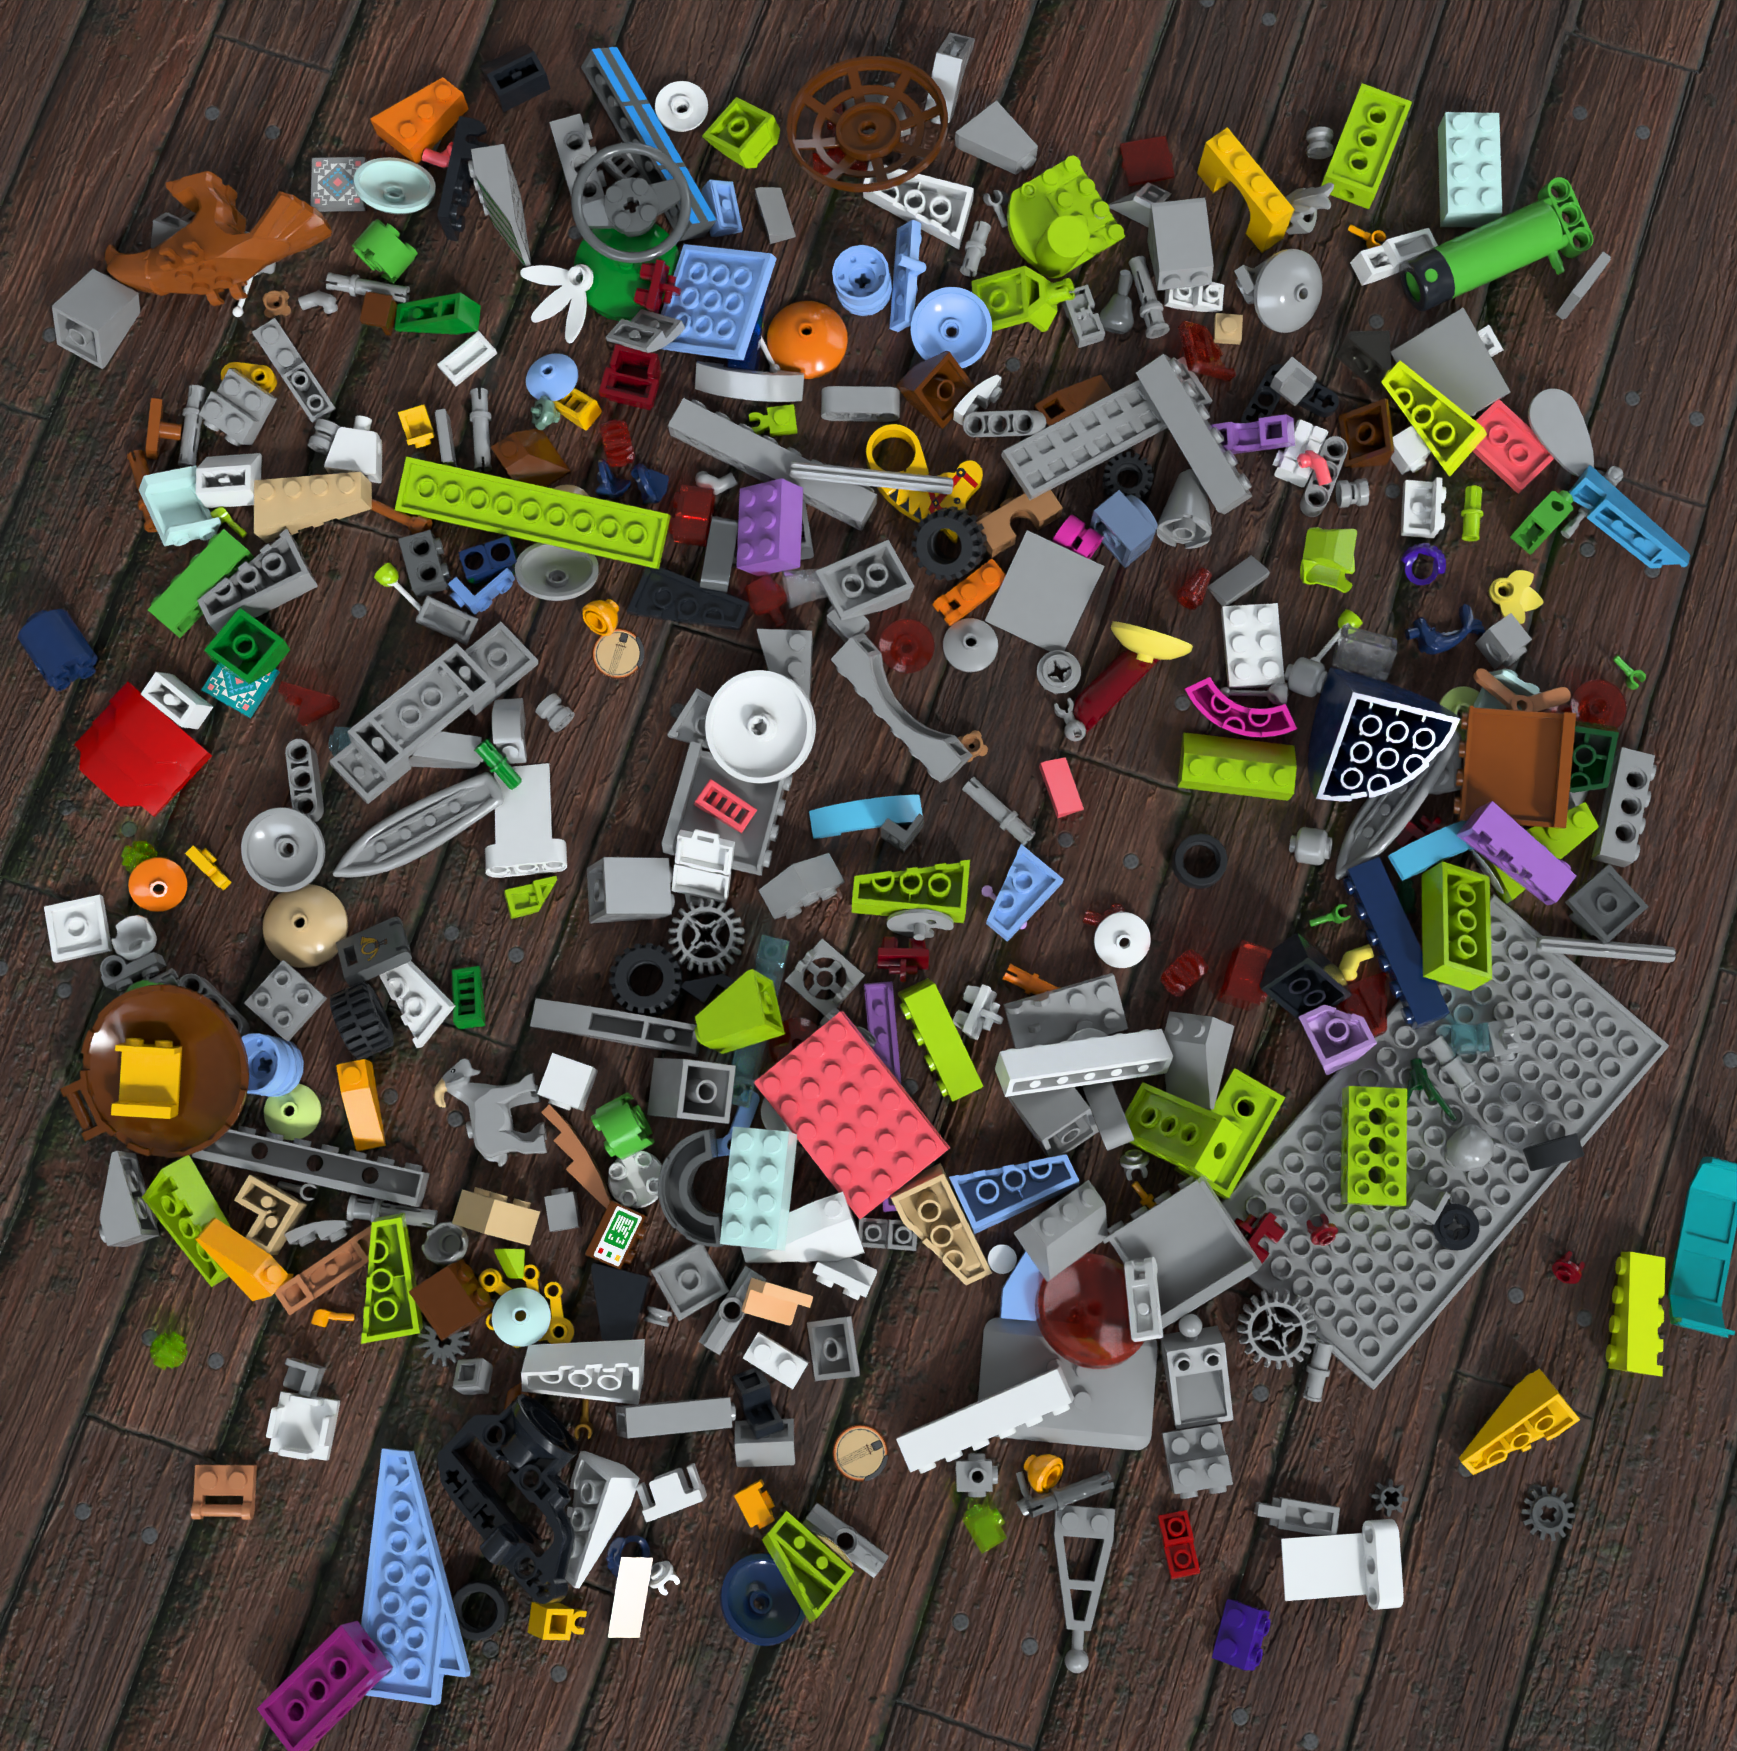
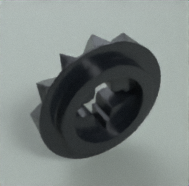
M1462 1204L1444 1206L1435 1224L1431 1226L1435 1239L1444 1248L1454 1251L1469 1248L1476 1241L1479 1234V1222L1475 1213ZM1454 1214L1457 1224L1467 1226V1229L1457 1231V1236L1453 1235L1452 1230L1444 1228V1226L1453 1223Z

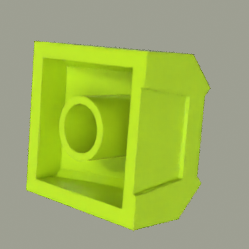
M736 97L702 137L739 165L745 168H757L758 163L774 145H777L780 128L773 115Z

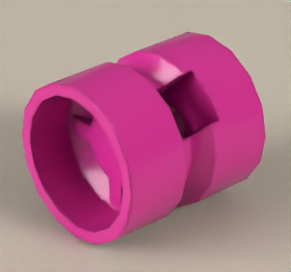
M1072 514L1060 527L1052 542L1090 559L1104 537L1092 528L1085 529V523ZM1079 538L1083 540L1080 546L1076 544Z

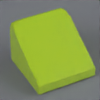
M494 1249L507 1278L523 1279L524 1249Z

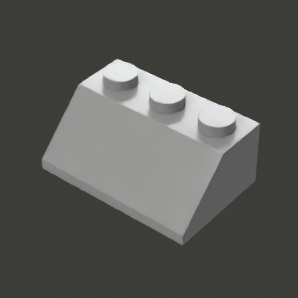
M1089 1180L1014 1232V1235L1047 1282L1108 1236L1106 1205Z

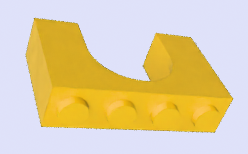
M1227 127L1205 143L1197 174L1213 193L1230 181L1239 189L1250 211V222L1246 234L1263 253L1283 239L1294 208Z

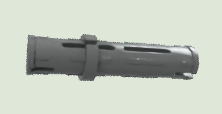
M1106 1470L1059 1489L1057 1487L1050 1488L1048 1493L1026 1499V1507L1030 1506L1027 1511L1031 1518H1035L1054 1509L1056 1511L1063 1510L1065 1505L1108 1489H1113V1482L1108 1481L1112 1477Z

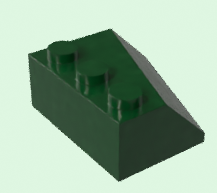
M1583 721L1575 722L1569 792L1576 793L1608 788L1619 731L1615 726Z

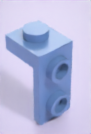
M506 568L475 596L455 577L448 583L453 592L450 594V597L460 608L465 605L475 615L479 611L483 612L492 604V599L499 593L507 592L512 587L515 577Z

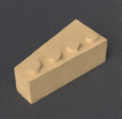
M362 472L254 480V534L265 543L275 541V538L280 537L279 534L285 529H288L290 534L293 535L299 533L298 530L313 526L315 528L324 525L326 521L335 518L339 520L372 509V483Z

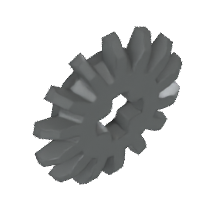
M426 1322L423 1323L427 1334L419 1333L418 1337L425 1338L426 1342L418 1344L419 1349L427 1347L428 1350L423 1355L425 1359L432 1354L434 1355L432 1364L436 1365L438 1358H441L442 1365L447 1366V1358H451L455 1364L457 1363L455 1357L457 1353L463 1357L465 1356L466 1352L461 1347L462 1345L470 1346L469 1341H463V1336L470 1334L469 1330L459 1331L448 1337L452 1340L451 1344H445L441 1348L438 1346L440 1341L436 1339L437 1333L433 1327Z
M1542 1486L1540 1496L1535 1490H1532L1531 1493L1535 1500L1532 1502L1525 1498L1524 1502L1530 1505V1509L1521 1510L1522 1514L1530 1515V1518L1523 1521L1524 1525L1532 1523L1533 1527L1530 1533L1534 1535L1539 1530L1541 1540H1544L1546 1533H1548L1551 1541H1556V1532L1565 1537L1566 1534L1562 1528L1565 1526L1572 1529L1573 1525L1567 1522V1519L1575 1518V1514L1568 1513L1567 1509L1574 1505L1572 1502L1566 1504L1563 1502L1568 1496L1565 1493L1557 1497L1556 1492L1558 1488L1555 1487L1552 1488L1550 1494H1547L1546 1486ZM1543 1506L1555 1509V1512L1552 1514L1554 1517L1552 1521L1541 1519L1543 1514L1541 1508Z

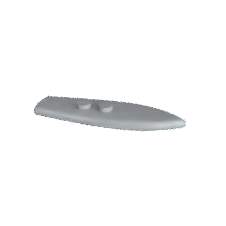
M1456 730L1443 751L1440 750L1429 762L1430 765L1418 776L1388 793L1367 798L1349 826L1342 842L1335 870V878L1337 880L1347 876V869L1376 858L1401 833L1429 794L1458 747L1460 740H1462L1461 735Z
M484 772L400 809L366 831L343 855L333 871V876H371L398 868L427 854L500 806L504 802L500 785L489 772Z

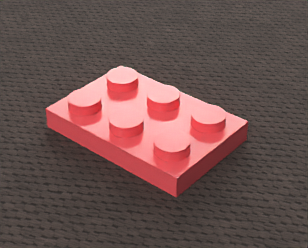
M1500 399L1495 401L1476 420L1477 423L1484 427L1487 435L1472 452L1518 494L1554 460L1533 430Z

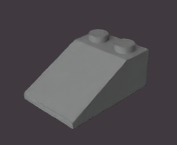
M889 540L815 571V575L840 620L886 610L908 600L914 589L910 577Z
M1169 1011L1164 1035L1173 1058L1167 1073H1165L1166 1092L1200 1107L1214 1110L1234 1026L1211 1016Z
M115 1151L111 1154L100 1212L101 1226H99L101 1239L104 1243H107V1246L128 1247L160 1236L154 1214L141 1198L146 1192V1186L135 1153Z

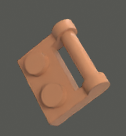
M195 1465L191 1518L203 1519L204 1516L241 1517L242 1520H252L255 1512L257 1465ZM206 1495L243 1496L242 1505L205 1504Z

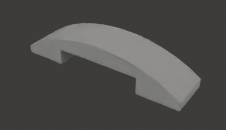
M697 361L695 389L714 395L767 402L802 401L805 373L778 370L777 373L726 368L724 364Z

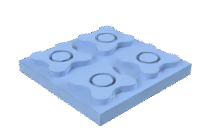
M684 244L673 275L676 277L675 287L681 289L680 296L672 295L670 304L664 303L661 315L682 320L685 330L671 343L661 349L744 360L777 258L771 253Z

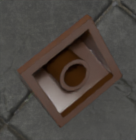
M1384 398L1339 415L1341 438L1346 441L1348 446L1344 466L1346 468L1386 465L1394 453L1388 399Z

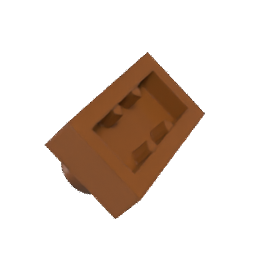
M151 398L145 449L147 459L158 460L160 438L181 441L182 424L162 422V399Z

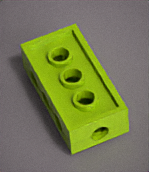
M1361 84L1321 186L1327 183L1334 184V189L1330 193L1331 196L1366 209L1370 208L1412 101L1366 84Z
M1235 1068L1229 1071L1218 1090L1214 1110L1208 1109L1224 1116L1243 1131L1215 1182L1207 1180L1215 1194L1222 1199H1228L1231 1196L1285 1099L1284 1096ZM1239 1102H1244L1248 1105L1249 1114L1247 1116H1242L1238 1112L1237 1105ZM1176 1166L1174 1168L1176 1172L1187 1178L1191 1175L1194 1179L1200 1177L1181 1167Z
M1143 1082L1125 1112V1117L1134 1137V1141L1129 1142L1130 1144L1211 1182H1215L1243 1132L1224 1116ZM1171 1124V1129L1167 1132V1128ZM1191 1133V1138L1187 1141L1188 1135Z
M1347 1086L1342 1088L1341 1204L1406 1206L1407 1088ZM1371 1110L1375 1111L1379 1116L1377 1125L1373 1124L1369 1119ZM1371 1139L1378 1143L1379 1150L1376 1154L1369 1149ZM1371 1168L1375 1169L1378 1173L1376 1183L1369 1179L1368 1173Z

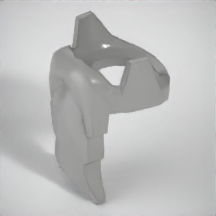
M1327 183L1317 188H1299L1285 197L1294 208L1290 219L1292 224L1286 230L1288 234H1307L1313 230L1317 219V210H1328L1331 208V202L1328 197L1334 189L1333 183ZM1307 214H1311L1309 222H1305L1303 219Z

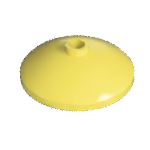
M1112 622L1111 625L1113 634L1121 644L1129 650L1138 653L1136 659L1147 663H1152L1154 658L1172 660L1185 656L1193 648L1191 644L1139 626L1121 622Z

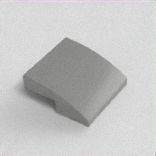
M641 309L631 321L621 319L606 336V339L612 343L650 353L671 343L685 330L682 320Z

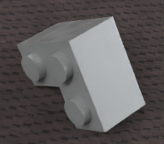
M827 853L792 864L759 889V892L774 919L783 916L790 919L802 912L801 907L803 905L806 907L819 900L820 897L824 901L837 894L836 888L845 881L832 857Z

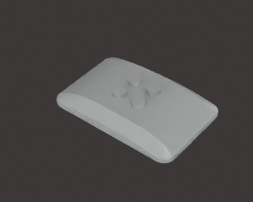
M1000 1317L993 1318L986 1323L983 1332L978 1401L1060 1366L1075 1398L1069 1404L1070 1409L1054 1416L1052 1411L1042 1415L1043 1421L1031 1427H1027L1025 1423L1015 1427L1016 1433L1005 1438L1142 1450L1150 1443L1152 1435L1157 1341L1156 1339L1134 1342L1131 1339V1330Z

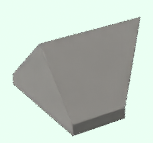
M1147 182L1140 190L1108 205L1110 209L1149 228L1151 203L1168 202L1171 193Z

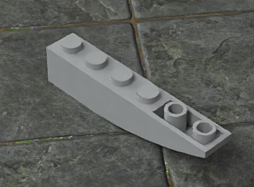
M537 998L535 1000L530 1027L698 1057L700 1043L694 1031L697 1025L565 1002Z

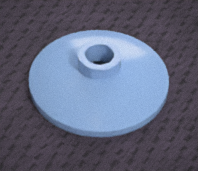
M557 353L545 355L535 361L529 368L526 376L527 389L537 400L544 395L549 397L551 401L560 400L567 396L576 386L578 369L574 361L566 355Z

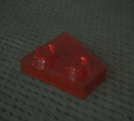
M1185 320L1179 325L1178 329L1188 371L1226 381H1231L1236 376L1234 369H1227L1220 358L1224 354L1214 342L1206 326Z

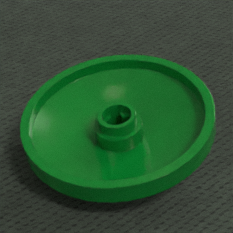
M655 223L649 232L638 237H627L613 228L592 230L594 235L603 243L625 252H640L651 249L669 236L663 228ZM583 239L577 250L574 266L584 264L590 267L593 272V284L589 290L585 291L587 304L598 314L616 321L621 319L631 321L641 309L649 311L647 308L634 302L637 288L650 290L651 281L640 278L642 263H624L612 260L597 252ZM675 245L664 255L656 258L665 261V265L670 267L668 275L671 276L674 275L680 257L677 246ZM656 259L642 263H656ZM663 300L660 311L663 309L664 306Z

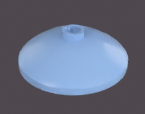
M945 287L935 290L922 299L913 313L911 337L916 351L924 360L930 359L944 351H950L963 369L982 357L991 340L992 321L990 313L984 302L966 289ZM954 328L957 331L956 335L948 336L946 334L947 329Z

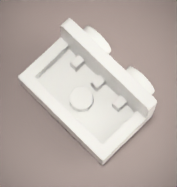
M1436 477L1433 482L1405 480L1403 483L1401 536L1434 538L1440 529H1443L1445 513H1441V503L1445 501L1446 487H1442V478Z
M847 1258L839 1262L818 1261L813 1273L818 1275L816 1281L831 1288L836 1283L844 1287L843 1294L858 1300L860 1295L866 1298L877 1270L857 1260Z

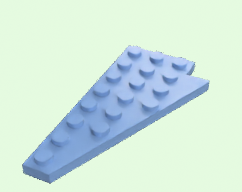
M383 1448L380 1460L361 1626L393 1668L366 1695L438 1705L441 1703L444 1675L468 1677L470 1676V1667L414 1451Z

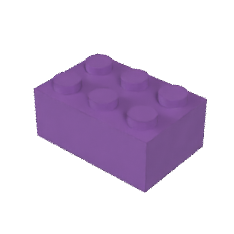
M781 478L740 488L736 568L756 576L800 568L802 487Z

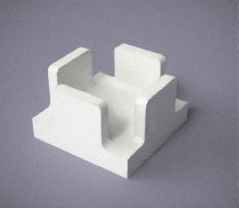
M282 1391L278 1406L271 1409L266 1438H271L269 1451L278 1452L279 1456L303 1460L311 1458L329 1460L340 1400L316 1396L309 1398L298 1393Z
M695 1463L687 1466L693 1488H689L682 1468L656 1476L649 1483L655 1503L651 1502L645 1482L636 1486L643 1506L642 1512L646 1523L702 1502L706 1498L707 1493L704 1484L701 1483Z

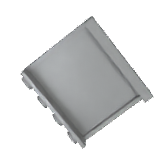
M691 741L662 840L663 853L675 855L677 836L680 830L694 832L695 829L717 833L720 836L719 838L735 842L732 869L762 876L763 868H769L772 851L769 850L770 842H776L779 825H775L777 816H783L786 800L782 799L784 790H790L793 775L791 774L784 779L771 783L742 781L728 774L717 763L711 752L702 751L701 743ZM710 779L757 809L742 834L694 805L695 800ZM712 792L706 802L711 805L717 794ZM722 797L715 808L720 811L727 800ZM732 803L725 815L729 817L737 805ZM741 809L734 821L739 823L746 811Z
M1191 1175L1178 1184L1180 1190L1172 1195L1169 1190L1154 1199L1155 1206L1147 1209L1145 1205L1131 1214L1133 1220L1125 1225L1122 1220L1107 1229L1109 1235L1102 1240L1104 1244L1108 1241L1111 1242L1124 1263L1135 1260L1137 1263L1143 1262L1145 1258H1155L1158 1268L1157 1282L1162 1329L1258 1271L1262 1266L1261 1261L1207 1180L1203 1177L1194 1179ZM1145 1273L1138 1274L1137 1280L1145 1279Z

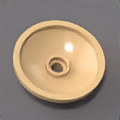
M308 884L295 891L278 894L268 906L263 920L264 940L271 953L280 961L284 960L289 965L297 968L316 967L332 959L338 953L336 942L345 939L348 932V917L341 901L329 890L312 884ZM304 918V926L298 928L296 925L297 921Z

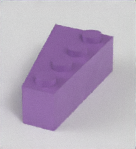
M1493 801L1477 808L1456 835L1547 906L1556 903L1576 877L1566 862L1557 859L1544 845L1539 843Z

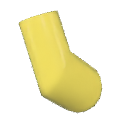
M1369 944L1350 950L1343 955L1339 969L1342 971L1346 981H1353L1357 978L1356 971L1361 961L1374 957L1373 950Z

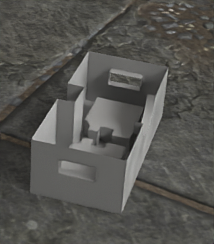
M1085 285L1075 288V291L1069 292L1075 293V298L1070 301H1063L1062 305L1066 316L1070 319L1077 347L1081 348L1104 341L1105 331L1099 314L1092 313L1094 312L1095 303L1089 286Z

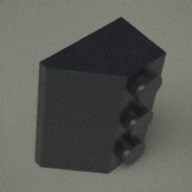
M1298 933L1287 938L1273 949L1259 985L1263 992L1299 1021V1016L1322 1005L1335 1007L1352 996L1342 971Z

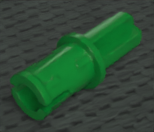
M488 738L474 749L490 767L489 771L491 773L495 772L509 789L513 790L522 782L521 777L507 763L506 760L508 758L506 756L503 757Z

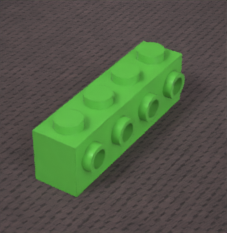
M223 529L209 540L208 546L200 554L195 555L191 559L189 566L182 574H178L172 579L167 590L153 599L148 611L176 636L181 638L203 615L197 600L224 578L229 579L239 571L238 567L244 562L249 563L255 557L247 548Z

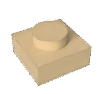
M1216 313L1214 317L1213 343L1240 345L1242 341L1243 315Z

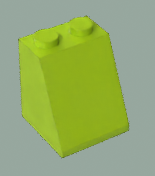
M754 969L746 971L695 1016L697 1026H695L694 1031L698 1042L721 1054L785 1034L773 980Z

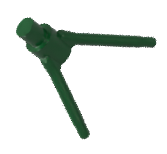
M1420 1058L1410 1060L1412 1070L1409 1072L1411 1079L1408 1080L1407 1104L1413 1090H1424L1429 1101H1433L1435 1098L1453 1122L1456 1121L1457 1117L1430 1081L1427 1069L1423 1068L1422 1060Z

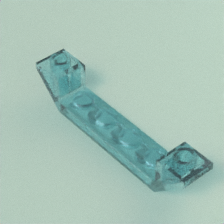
M762 935L755 961V971L773 980L778 1000L790 941ZM768 1040L735 1050L732 1065L736 1066L732 1105L749 1108Z

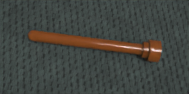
M372 499V509L370 510L408 526V530L411 531L412 535L431 530V519L420 515L412 517L403 512L395 511L394 508Z

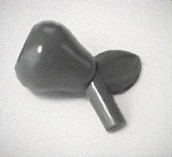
M1129 270L1120 271L1117 294L1111 297L1099 315L1104 330L1108 332L1125 334L1133 326L1132 302L1130 297H1128L1133 276Z

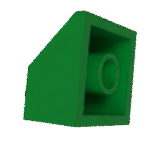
M239 608L204 651L213 662L232 676L251 684L272 672L288 654L290 648L284 639Z

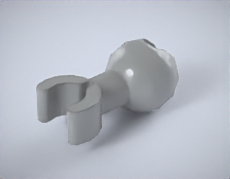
M1071 698L1067 699L1068 713L1065 710H1061L1057 703L1054 704L1055 714L1063 718L1066 723L1064 728L1065 736L1073 742L1080 741L1086 734V727L1081 721L1075 719L1073 715L1074 704Z

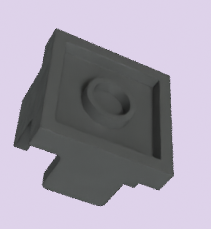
M1610 864L1584 882L1565 901L1573 911L1568 916L1586 937L1595 935L1603 945L1612 940L1649 907Z

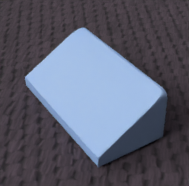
M709 180L702 188V195L716 218V222L709 230L711 237L742 232L743 228L733 182Z

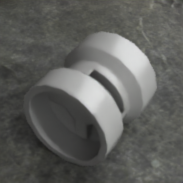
M317 419L314 426L316 432L310 437L308 446L314 451L328 456L340 426L328 420Z
M1356 479L1354 482H1348L1347 480L1337 481V506L1339 508L1349 507L1350 504L1367 506L1369 502L1367 479Z
M556 693L546 697L538 705L535 712L541 719H547L549 727L554 732H559L570 723L575 713L569 707L561 705L562 700Z

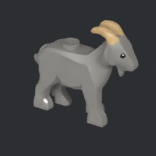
M464 1058L447 1071L436 1085L433 1097L439 1107H446L444 1100L445 1092L450 1093L468 1105L471 1121L466 1122L469 1139L474 1138L475 1147L484 1159L497 1162L498 1167H502L508 1159L507 1153L520 1152L525 1155L547 1153L545 1144L547 1133L544 1122L537 1124L532 1131L527 1133L513 1130V1119L510 1109L523 1104L541 1102L540 1095L537 1094L539 1087L535 1085L534 1073L524 1076L519 1082L504 1086L470 1083V1077L478 1075L481 1071L473 1069L470 1061Z

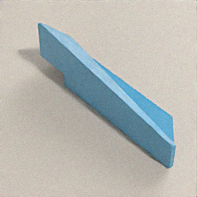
M1590 465L1586 468L1569 493L1572 495L1573 501L1591 510L1587 514V519L1649 568H1661L1662 565L1674 564L1686 567L1689 564L1690 554L1596 469Z

